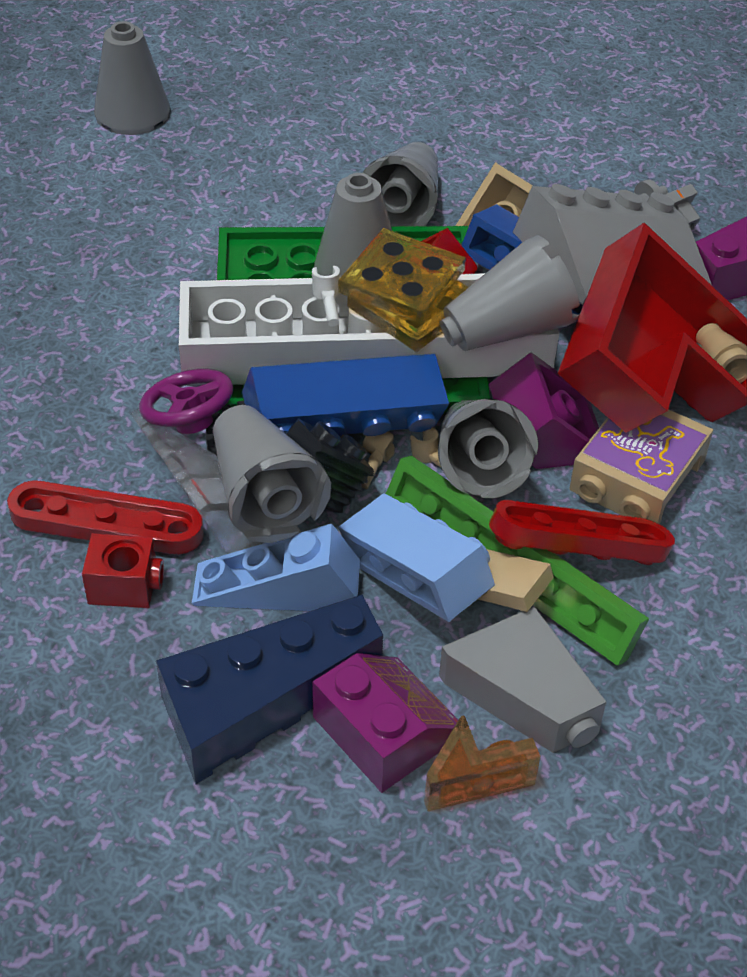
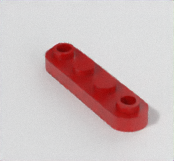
M37 480L27 481L16 486L10 492L7 499L12 522L17 527L28 531L89 541L91 533L153 537L155 551L169 554L188 553L197 548L204 537L203 521L200 512L193 506L184 503Z
M513 500L498 502L489 521V527L495 534L497 541L508 548L522 549L523 547L545 549L559 555H565L570 552L591 555L601 560L619 558L634 560L643 565H652L653 563L665 562L675 544V538L669 530L648 519Z

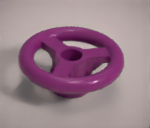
M193 369L179 372L160 380L150 387L141 398L139 411L144 420L153 425L176 427V430L181 434L197 433L208 428L213 422L212 415L228 403L233 393V384L226 374L217 370ZM195 383H207V384H204V385H201V386H198V387H184V388H182V386H186V385H190V384H195ZM159 398H167L172 403L168 412L154 409V405Z

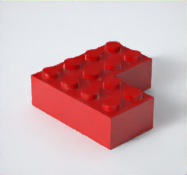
M644 222L605 248L557 374L625 433L667 412L674 391L707 421L714 422L747 405V379L741 383L737 381L696 343V334L703 326L714 323L724 332L747 346V318Z

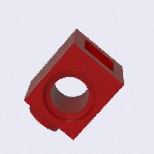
M91 533L82 570L87 603L90 605L149 608L153 589L161 590L164 580V560L156 558L153 537Z

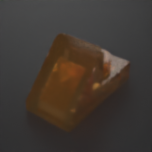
M464 715L461 716L427 773L424 798L427 811L535 785L541 756L533 738L516 742L502 740L491 744L486 749L478 751L466 717Z

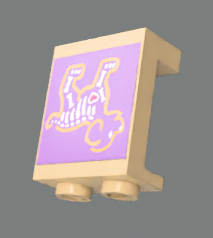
M669 409L667 412L627 433L607 417L575 458L570 491L578 494L587 502L597 503L620 515L644 518L660 524L665 506L692 469L697 472L704 463L714 429Z

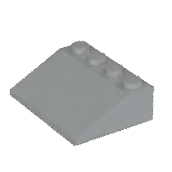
M553 184L552 187L532 186L513 230V233L522 242L535 235H539L550 243L543 250L550 259L558 255L561 257L574 282L579 302L582 305L585 303L605 248L644 222L711 284L687 218L673 207L674 201L661 193L653 192L650 196L637 195L628 190H619L618 193L604 192L595 187H587L586 190H575L560 184Z

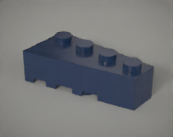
M363 595L156 660L161 697L195 785L213 775V769L234 757L237 760L254 750L255 744L280 728L285 731L301 721V716L313 709L314 680L356 653L382 656L383 633Z

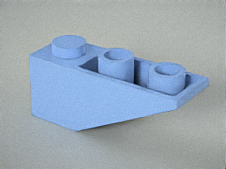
M331 523L298 533L288 539L273 543H263L199 562L197 564L192 604L194 606L312 611L358 596L360 559Z

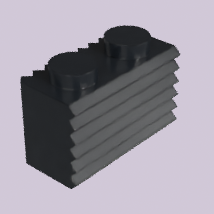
M298 418L286 434L322 464L331 481L330 499L325 508L335 513H343V506L349 505L350 498H355V491H361V484L368 482V476H374V469L364 459L368 453L366 449L347 434L341 438L333 429L321 421H318L313 427L310 423L308 424Z

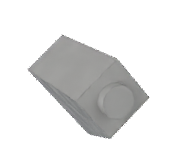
M535 607L530 608L528 612L522 611L442 646L439 677L445 685L552 753L569 745L573 748H580L591 742L598 735L607 702Z

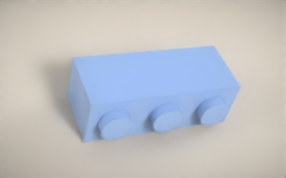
M385 493L338 527L344 540L360 559L359 569L447 622H450L495 586L488 564L490 562L489 553L478 539L474 537L468 538L451 529L444 521L440 519L434 520L419 512L410 503H402Z

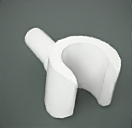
M332 266L333 274L322 276L317 273V267H314L312 269V294L315 298L322 300L325 306L328 325L335 327L339 324L336 298L340 295V269L337 266Z

